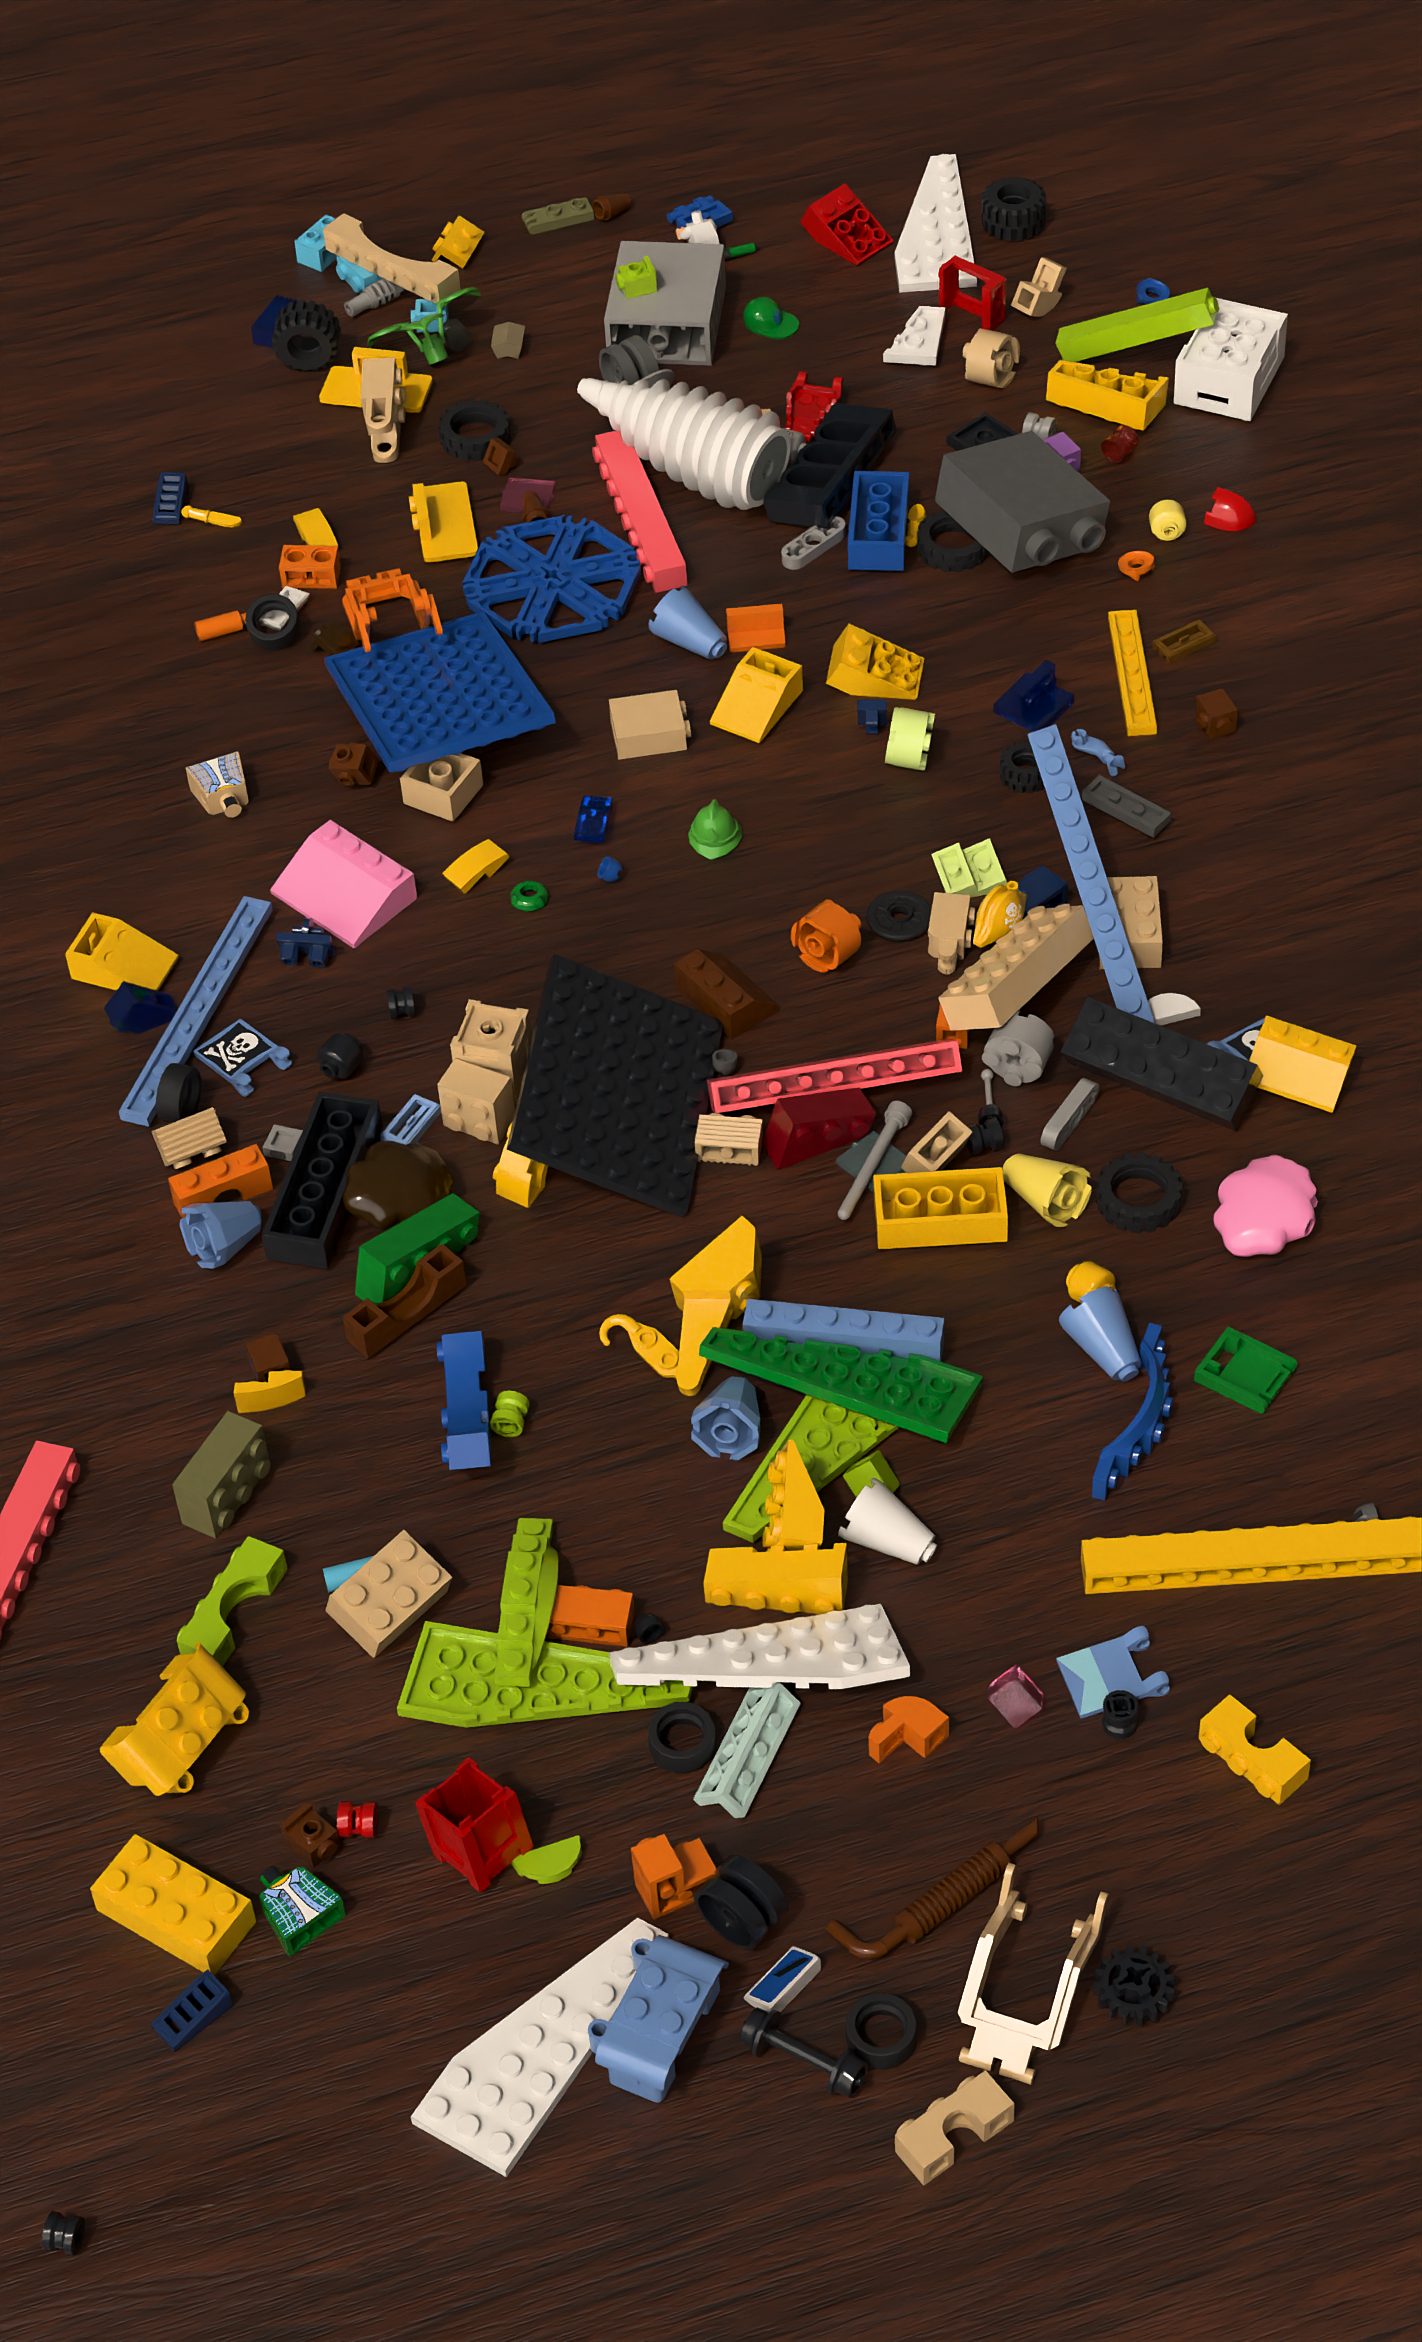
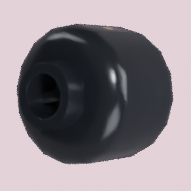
M347 1033L332 1035L317 1053L320 1070L329 1078H348L363 1060L362 1045L359 1040Z

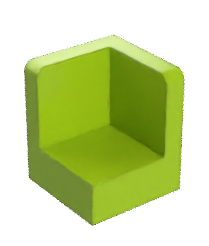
M879 1450L852 1464L842 1475L856 1498L866 1485L872 1488V1478L881 1481L892 1493L900 1485Z

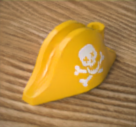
M1009 881L1006 886L1002 884L996 886L981 902L976 916L973 937L974 945L982 948L997 941L999 938L1006 936L1012 930L1014 924L1023 920L1027 895L1018 890V883L1016 881Z

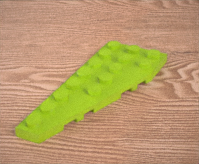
M425 1621L397 1706L398 1716L468 1728L663 1707L674 1702H689L693 1686H684L682 1680H665L660 1685H617L610 1665L609 1652L546 1641L543 1643L537 1665L532 1669L530 1687L497 1686L494 1682V1672L498 1653V1633Z

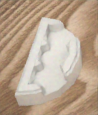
M1166 993L1148 1000L1155 1024L1160 1026L1200 1016L1201 1008L1194 1000L1185 995Z

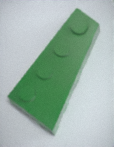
M452 1193L360 1245L355 1295L363 1301L368 1298L374 1303L385 1302L393 1298L410 1281L417 1261L440 1244H443L454 1254H457L474 1240L478 1234L480 1212Z

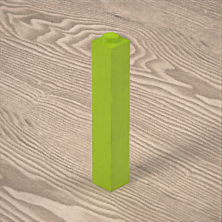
M1204 288L1062 327L1059 329L1056 345L1064 361H1081L1214 325L1216 314L1219 312V304L1216 297H1212L1209 288Z

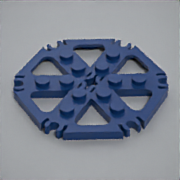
M565 515L502 527L503 530L498 529L496 531L497 540L486 537V543L482 540L462 582L464 596H466L467 605H469L470 610L475 613L485 612L493 626L513 638L515 632L517 640H520L524 634H530L531 642H535L538 638V642L541 643L600 631L602 627L607 628L609 626L608 617L618 620L619 613L623 616L639 580L641 566L640 561L637 560V553L634 551V547L590 519V523L587 525L586 518L583 517L580 523L574 524L573 516L569 515L565 522ZM547 534L555 535L546 556L522 541L523 539ZM587 541H596L612 551L610 553L577 559L584 543ZM492 560H500L516 571L481 578L487 564ZM613 579L624 581L616 600L608 599L588 585ZM526 597L518 617L512 621L505 620L490 609L492 604ZM558 600L585 618L580 624L573 623L560 626L559 628L547 626Z

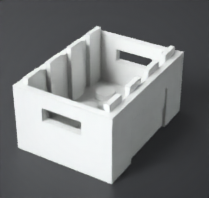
M1216 298L1219 304V312L1216 314L1214 325L1196 329L1188 345H1184L1176 359L1174 404L1239 418L1244 421H1251L1284 359L1288 314ZM1199 392L1227 398L1228 404L1199 397Z

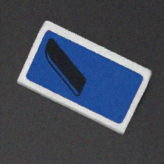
M792 1946L744 1996V2000L755 2008L758 2007L768 2012L775 2009L781 2012L821 1971L820 1958L815 1954Z

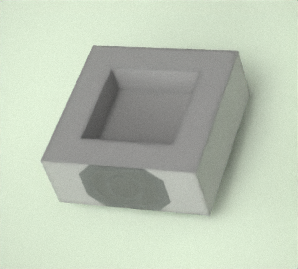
M273 1125L262 1147L264 1156L291 1161L303 1130Z

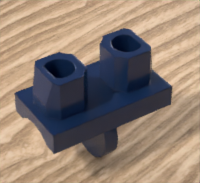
M305 918L303 926H293L292 933L277 932L276 941L280 947V959L283 965H298L300 953L309 954L308 962L310 966L325 968L329 955L335 956L336 946L332 945L331 935H323V928L314 927L312 918Z

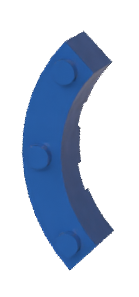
M483 1331L442 1335V1342H436L438 1362L444 1361L447 1408H441L443 1428H448L447 1443H441L443 1463H449L450 1470L491 1466L488 1390L481 1391L480 1371L486 1370Z

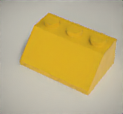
M1266 1015L1249 1061L1257 1064L1263 1074L1258 1088L1333 1113L1349 1072L1356 1045Z

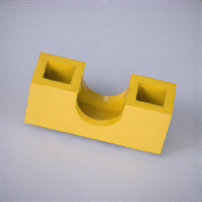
M1229 1694L1200 1720L1199 1740L1207 1751L1213 1754L1216 1753L1224 1759L1234 1773L1240 1776L1243 1775L1252 1782L1262 1796L1270 1797L1280 1805L1308 1780L1311 1759L1285 1738L1281 1739L1275 1746L1267 1749L1252 1746L1248 1740L1255 1733L1256 1715Z

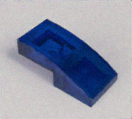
M583 796L577 816L574 840L604 842L608 832V818L613 808L612 797Z

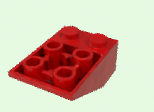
M846 183L811 204L800 221L817 243L856 266L894 242Z

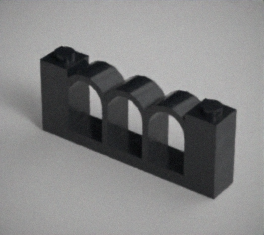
M834 403L823 418V423L815 429L816 441L805 445L799 450L797 455L799 464L787 468L781 476L782 483H775L765 495L764 508L767 511L769 521L828 528L852 495L854 471H869L896 434L897 429L892 409Z

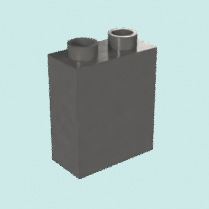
M1033 431L944 454L935 496V502L1011 573L1037 565L1045 566L1054 560L1081 552H1092L1100 547L1106 535L1105 523L1110 500Z

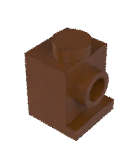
M305 1802L280 1824L285 1843L313 1868L322 1861L330 1859L340 1846L337 1830L315 1812L309 1802Z

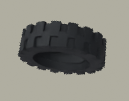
M471 399L466 403H463V401L458 402L455 407L450 406L447 408L446 413H442L438 422L441 446L443 445L444 451L446 453L450 452L454 458L461 457V460L468 461L469 459H474V461H479L481 458H484L491 438H500L507 445L509 444V439H511L509 416L506 414V410L503 407L499 408V404L495 402L488 403V400L481 399V401H475V399ZM469 423H487L495 427L490 433L480 437H463L455 433L459 427Z
M936 511L931 517L928 515L924 518V523H920L918 526V555L922 556V561L925 564L929 563L933 569L939 568L943 572H949V570L955 572H963L965 569L971 570L977 564L981 565L984 562V558H988L990 554L976 539L971 545L958 549L944 548L937 545L933 539L946 532L955 531L970 535L946 511Z
M1138 1152V1155H1132L1131 1153L1123 1154V1157L1120 1159L1115 1157L1110 1160L1108 1166L1104 1165L1102 1167L1100 1176L1097 1177L1096 1204L1098 1203V1211L1101 1215H1105V1220L1110 1225L1114 1223L1117 1225V1229L1122 1231L1128 1229L1131 1230V1233H1140V1231L1146 1230L1147 1233L1156 1231L1158 1227L1164 1228L1169 1225L1170 1219L1174 1220L1177 1217L1178 1210L1181 1208L1183 1184L1180 1182L1181 1176L1179 1172L1173 1170V1165L1170 1162H1163L1161 1160L1162 1157L1154 1154L1151 1157L1147 1156V1153ZM1142 1178L1153 1181L1161 1186L1166 1196L1151 1206L1134 1207L1118 1200L1112 1191L1121 1182Z

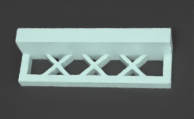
M780 1682L772 1685V1688L749 1687L693 1799L700 1806L719 1803L734 1818L745 1817L801 1704ZM718 1784L716 1790L712 1791L713 1788Z

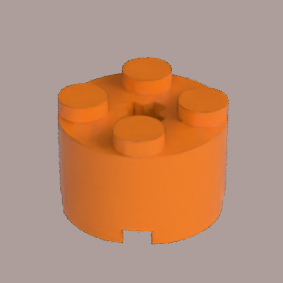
M826 899L792 926L791 941L794 947L798 945L802 952L799 957L807 966L821 973L837 968L859 950L861 945L859 930L861 928V921L855 914H849L841 906Z

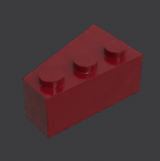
M859 1087L778 1098L762 1141V1147L776 1169L780 1170L868 1136L876 1112Z

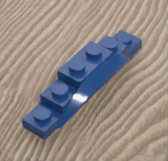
M1149 1323L1140 1345L1142 1364L1139 1368L1147 1370L1150 1381L1146 1398L1129 1426L1113 1442L1102 1449L1093 1476V1498L1105 1501L1109 1488H1116L1119 1476L1128 1478L1132 1465L1138 1466L1141 1454L1150 1455L1154 1443H1160L1165 1428L1162 1420L1164 1416H1170L1174 1398L1169 1397L1170 1383H1168L1170 1369L1165 1368L1166 1354H1164L1166 1340L1161 1339V1325Z

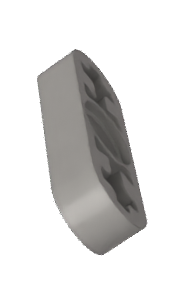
M836 516L828 528L813 526L786 544L781 550L783 566L792 570L800 569L839 543L846 536L845 521L841 517ZM813 540L820 542L817 545L807 544L809 541Z
M1082 1078L1045 1126L1041 1136V1145L1054 1151H1058L1096 1101L1099 1093L1098 1083L1086 1078Z

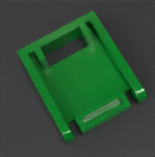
M1228 1326L1196 1368L1194 1381L1263 1414L1268 1408V1404H1271L1290 1378L1291 1373L1295 1371L1298 1363L1294 1358ZM1225 1350L1234 1356L1220 1374L1221 1364L1216 1361Z

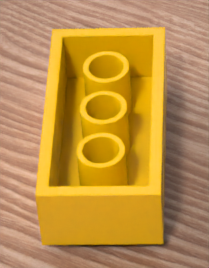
M1002 1167L873 1175L878 1249L1007 1242L1008 1214Z
M136 1834L132 1836L90 1888L97 1911L198 1970L205 1972L208 1969L213 1975L218 1972L257 1922L250 1899Z

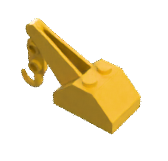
M741 1216L669 1279L677 1307L683 1311L679 1351L657 1329L638 1323L633 1318L624 1314L612 1315L604 1320L599 1331L603 1344L605 1346L610 1345L607 1333L611 1327L622 1326L628 1331L635 1351L659 1375L666 1378H676L682 1394L686 1396L696 1395L701 1389L712 1362L710 1359L699 1356L700 1344L712 1327L727 1329L731 1319H737L743 1312L745 1313L747 1299L758 1300L760 1298L762 1254L755 1227Z

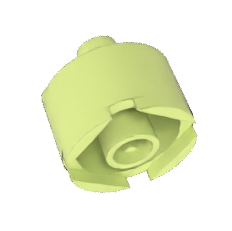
M895 707L885 763L925 771L928 754L922 752L929 750L932 733L926 732V730H932L935 713Z

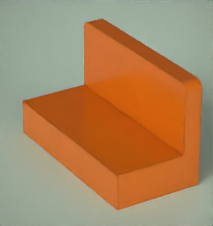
M782 604L726 609L730 652L749 651L752 647L760 650L786 647Z

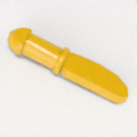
M189 505L181 510L182 515L187 519H197L205 523L209 522L231 528L242 524L241 518L233 515L192 508Z

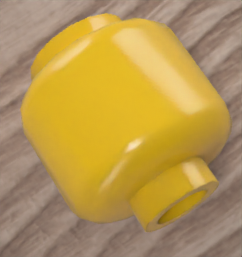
M1092 1261L1075 1265L1070 1270L1066 1279L1070 1297L1081 1304L1082 1302L1079 1298L1093 1290L1102 1287H1111L1113 1291L1116 1289L1113 1273Z

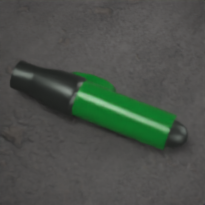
M752 242L725 248V261L755 253L759 246Z

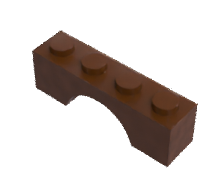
M440 1244L417 1261L413 1276L396 1296L381 1303H374L367 1298L342 1316L347 1341L369 1359L467 1286L463 1261L446 1246Z

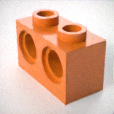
M283 545L279 564L282 588L289 586L292 588L337 589L341 570L338 546Z

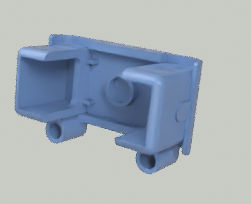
M658 1935L654 1941L642 1938L632 1944V1960L636 1973L611 2021L596 2019L588 2026L590 2048L596 2054L595 2062L608 2068L611 2084L656 2103L664 2100L676 2077L674 2060L677 2055L681 2054L701 2014L707 2015L720 1991L719 1974L722 1968H727L729 1965L725 1960L662 1935Z

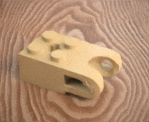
M395 357L363 359L361 404L368 435L371 436L373 458L379 463L393 462L398 458L401 423H405V408L402 407V403L407 401L406 388L401 387V384H403L402 369L397 368ZM381 443H389L392 446L389 451L380 452Z

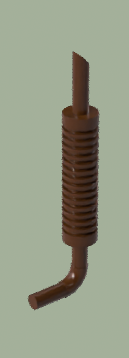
M1038 1816L1000 1846L993 1841L989 1842L976 1854L972 1855L954 1871L940 1880L938 1884L932 1886L921 1897H918L893 1917L896 1927L881 1939L869 1943L857 1939L837 1920H832L827 1925V1932L851 1954L865 1959L881 1957L904 1939L910 1943H915L928 1933L929 1930L933 1929L934 1926L943 1921L945 1917L951 1915L956 1909L965 1904L967 1900H970L1005 1872L1008 1863H1011L1009 1857L1038 1835Z

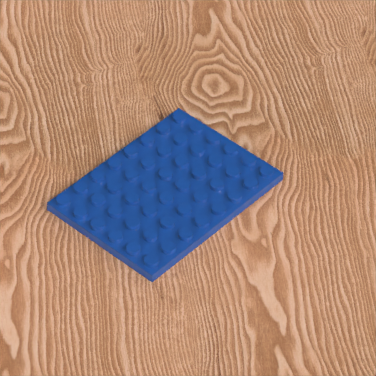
M481 611L441 623L443 635L437 636L434 626H430L370 644L371 652L365 653L364 647H359L324 658L328 672L390 773L404 771L408 767L421 763H431L437 758L457 755L467 749L487 746L491 742L504 738H514L520 733L540 730L547 725L556 723L554 712L485 612Z

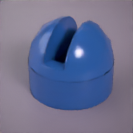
M606 856L599 866L598 878L607 882L619 880L621 877L617 876L618 871L623 872L621 863L612 857Z

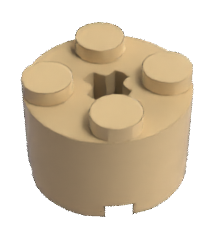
M980 328L974 335L971 343L967 342L963 348V357L966 358L965 379L992 387H1007L1016 373L1012 371L1013 364L1019 363L1020 346L1017 338L1009 334Z

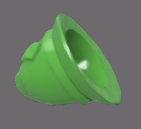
M713 799L709 805L703 807L696 815L688 833L689 841L698 854L714 860L727 855L738 846L742 839V826L732 817L728 810L719 805L717 799Z

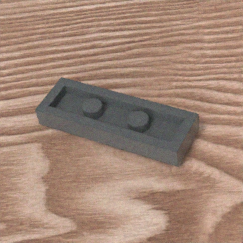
M1101 775L1082 791L1083 801L1153 838L1171 822V812Z

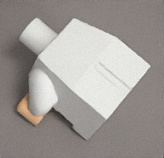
M701 211L692 212L693 222L686 224V227L676 229L677 238L687 240L688 243L720 244L716 233L717 225L713 222V219H703Z

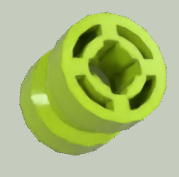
M510 1390L499 1393L495 1403L497 1410L492 1414L490 1421L492 1430L505 1437L520 1435L524 1427L523 1417L528 1413L530 1406L527 1397L519 1392Z

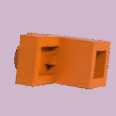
M903 1696L890 1700L883 1705V1722L877 1723L869 1733V1756L880 1764L898 1746L905 1742L923 1758H926L949 1737V1717L931 1702L919 1697Z

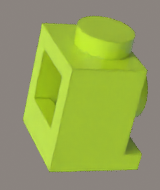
M648 255L643 256V261L618 266L619 273L615 274L616 285L619 290H623L627 299L657 292L656 270Z

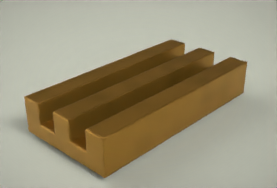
M1199 619L1153 640L1152 648L1155 651L1159 650V655L1162 658L1166 657V662L1171 664L1216 642V635Z

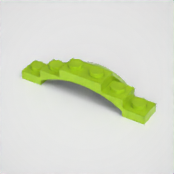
M518 1519L517 1532L513 1535L512 1548L508 1552L500 1602L501 1618L497 1637L498 1653L494 1672V1682L497 1686L530 1687L532 1669L537 1665L547 1634L558 1586V1554L551 1546L553 1534L552 1519Z

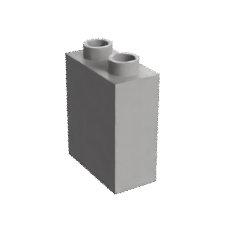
M621 241L604 317L606 347L613 344L620 345L621 341L637 335L647 342L659 364L712 366L726 291L724 245ZM648 255L656 270L657 292L627 299L623 290H619L616 285L615 274L619 273L618 266L643 261V256Z

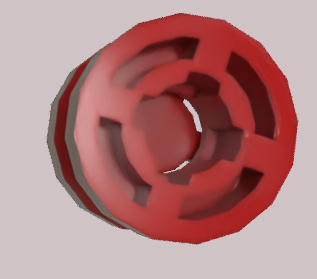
M340 1801L337 1812L338 1837L350 1838L353 1834H361L363 1838H376L378 1829L377 1802H365L363 1805H354L351 1801Z

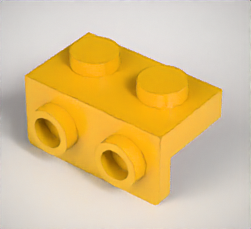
M458 215L455 222L451 223L449 221L442 231L441 235L445 238L439 237L432 250L436 253L432 261L436 262L440 255H443L463 269L483 236L484 231Z

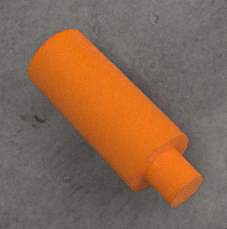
M238 610L194 622L199 641L243 630V625L246 624V613L239 614Z

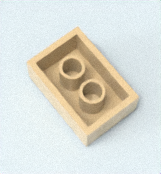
M1157 876L1107 877L1136 967L1161 968L1163 941ZM1099 955L1100 969H1104Z
M403 1530L329 1596L325 1611L375 1658L447 1593L452 1576Z

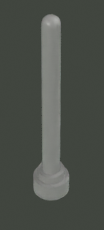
M892 1101L884 1114L886 1125L838 1210V1217L841 1220H847L850 1217L896 1131L905 1127L912 1117V1110L907 1104L901 1101Z

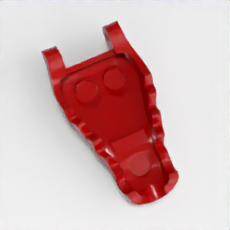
M799 371L795 383L787 392V423L785 428L803 433L806 444L811 443L815 437V429L823 423L825 415L834 403L841 402L844 378L834 377L832 388L807 384L808 372Z

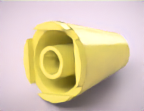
M1024 1154L1013 1155L1003 1165L1004 1181L1048 1223L1056 1227L1069 1225L1065 1222L1071 1217L1077 1219L1089 1201L1092 1186L1087 1184V1177H1090V1174L1078 1165Z

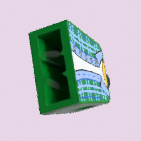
M271 1866L260 1877V1881L267 1888L259 1895L262 1910L289 1957L346 1917L342 1898L304 1867H296L284 1875L277 1866Z

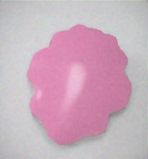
M1274 1154L1269 1157L1254 1159L1247 1168L1229 1174L1222 1181L1218 1189L1221 1205L1213 1217L1214 1226L1222 1235L1227 1250L1234 1256L1240 1257L1258 1254L1272 1255L1279 1253L1286 1243L1308 1236L1315 1224L1314 1208L1318 1203L1315 1197L1317 1189L1311 1181L1309 1170L1302 1165H1298L1293 1160Z

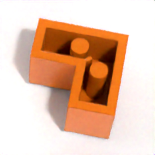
M662 1834L655 1838H645L631 1848L635 1886L653 1920L693 1903L695 1892L708 1878H715L716 1867L700 1838L691 1842H681L672 1849L665 1834Z

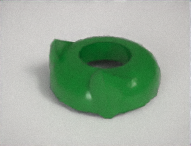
M532 880L517 884L510 895L512 906L522 911H535L544 908L549 900L547 888L543 884ZM526 890L537 892L534 896L530 897L522 895Z

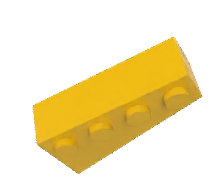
M834 1543L833 1549L819 1550L818 1544L804 1545L803 1550L787 1551L784 1545L771 1546L765 1552H757L753 1547L710 1549L704 1578L705 1602L718 1606H745L754 1610L763 1608L782 1610L786 1613L803 1612L820 1615L831 1611H843L848 1584L847 1544Z

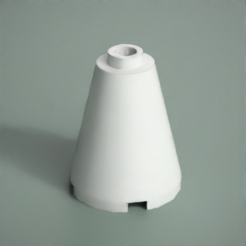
M872 1478V1488L866 1485L858 1495L845 1517L851 1522L847 1529L842 1526L840 1527L838 1536L847 1541L916 1565L921 1560L927 1563L938 1546L933 1542L935 1535L881 1481Z

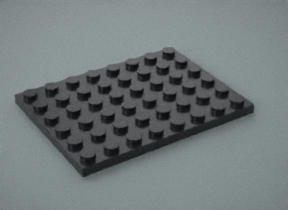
M554 954L547 970L506 1150L683 1218L688 1211L698 1154L695 1153V1138L699 1115H706L709 1101L707 1080L713 1079L715 1068L712 1064V1056L719 1049L723 1024L717 1018Z

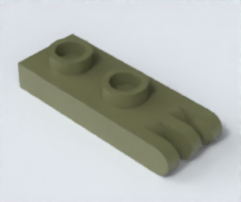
M584 197L526 211L521 217L529 233L537 234L594 220V211L587 198Z

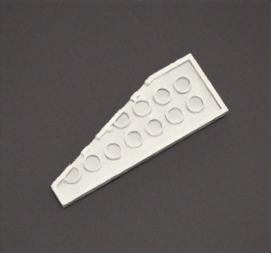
M941 154L931 156L895 250L899 293L939 290V268L954 255L974 263L956 154ZM959 270V288L977 287V277Z
M881 1604L864 1605L854 1609L831 1611L826 1614L797 1617L793 1620L763 1623L754 1627L730 1629L715 1634L696 1635L687 1639L670 1642L663 1641L653 1645L609 1652L610 1665L617 1685H660L665 1680H682L684 1686H697L698 1681H716V1687L772 1688V1685H776L777 1682L796 1683V1688H809L810 1683H828L829 1689H845L910 1677V1665Z
M636 1918L455 2055L411 2115L412 2124L507 2177L593 2053L590 2048L588 2035L589 2024L596 2019L611 2021L636 1973L632 1960V1944L642 1938L654 1941L658 1935L669 1938V1934Z

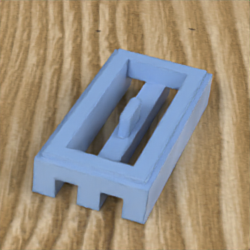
M414 1094L380 1135L381 1142L395 1141L404 1145L413 1142L417 1143L441 1114V1106ZM419 1105H422L420 1109L415 1113V1115H412V1113L417 1109V1107ZM406 1122L405 1127L400 1131V1133L397 1136H395L397 1131Z

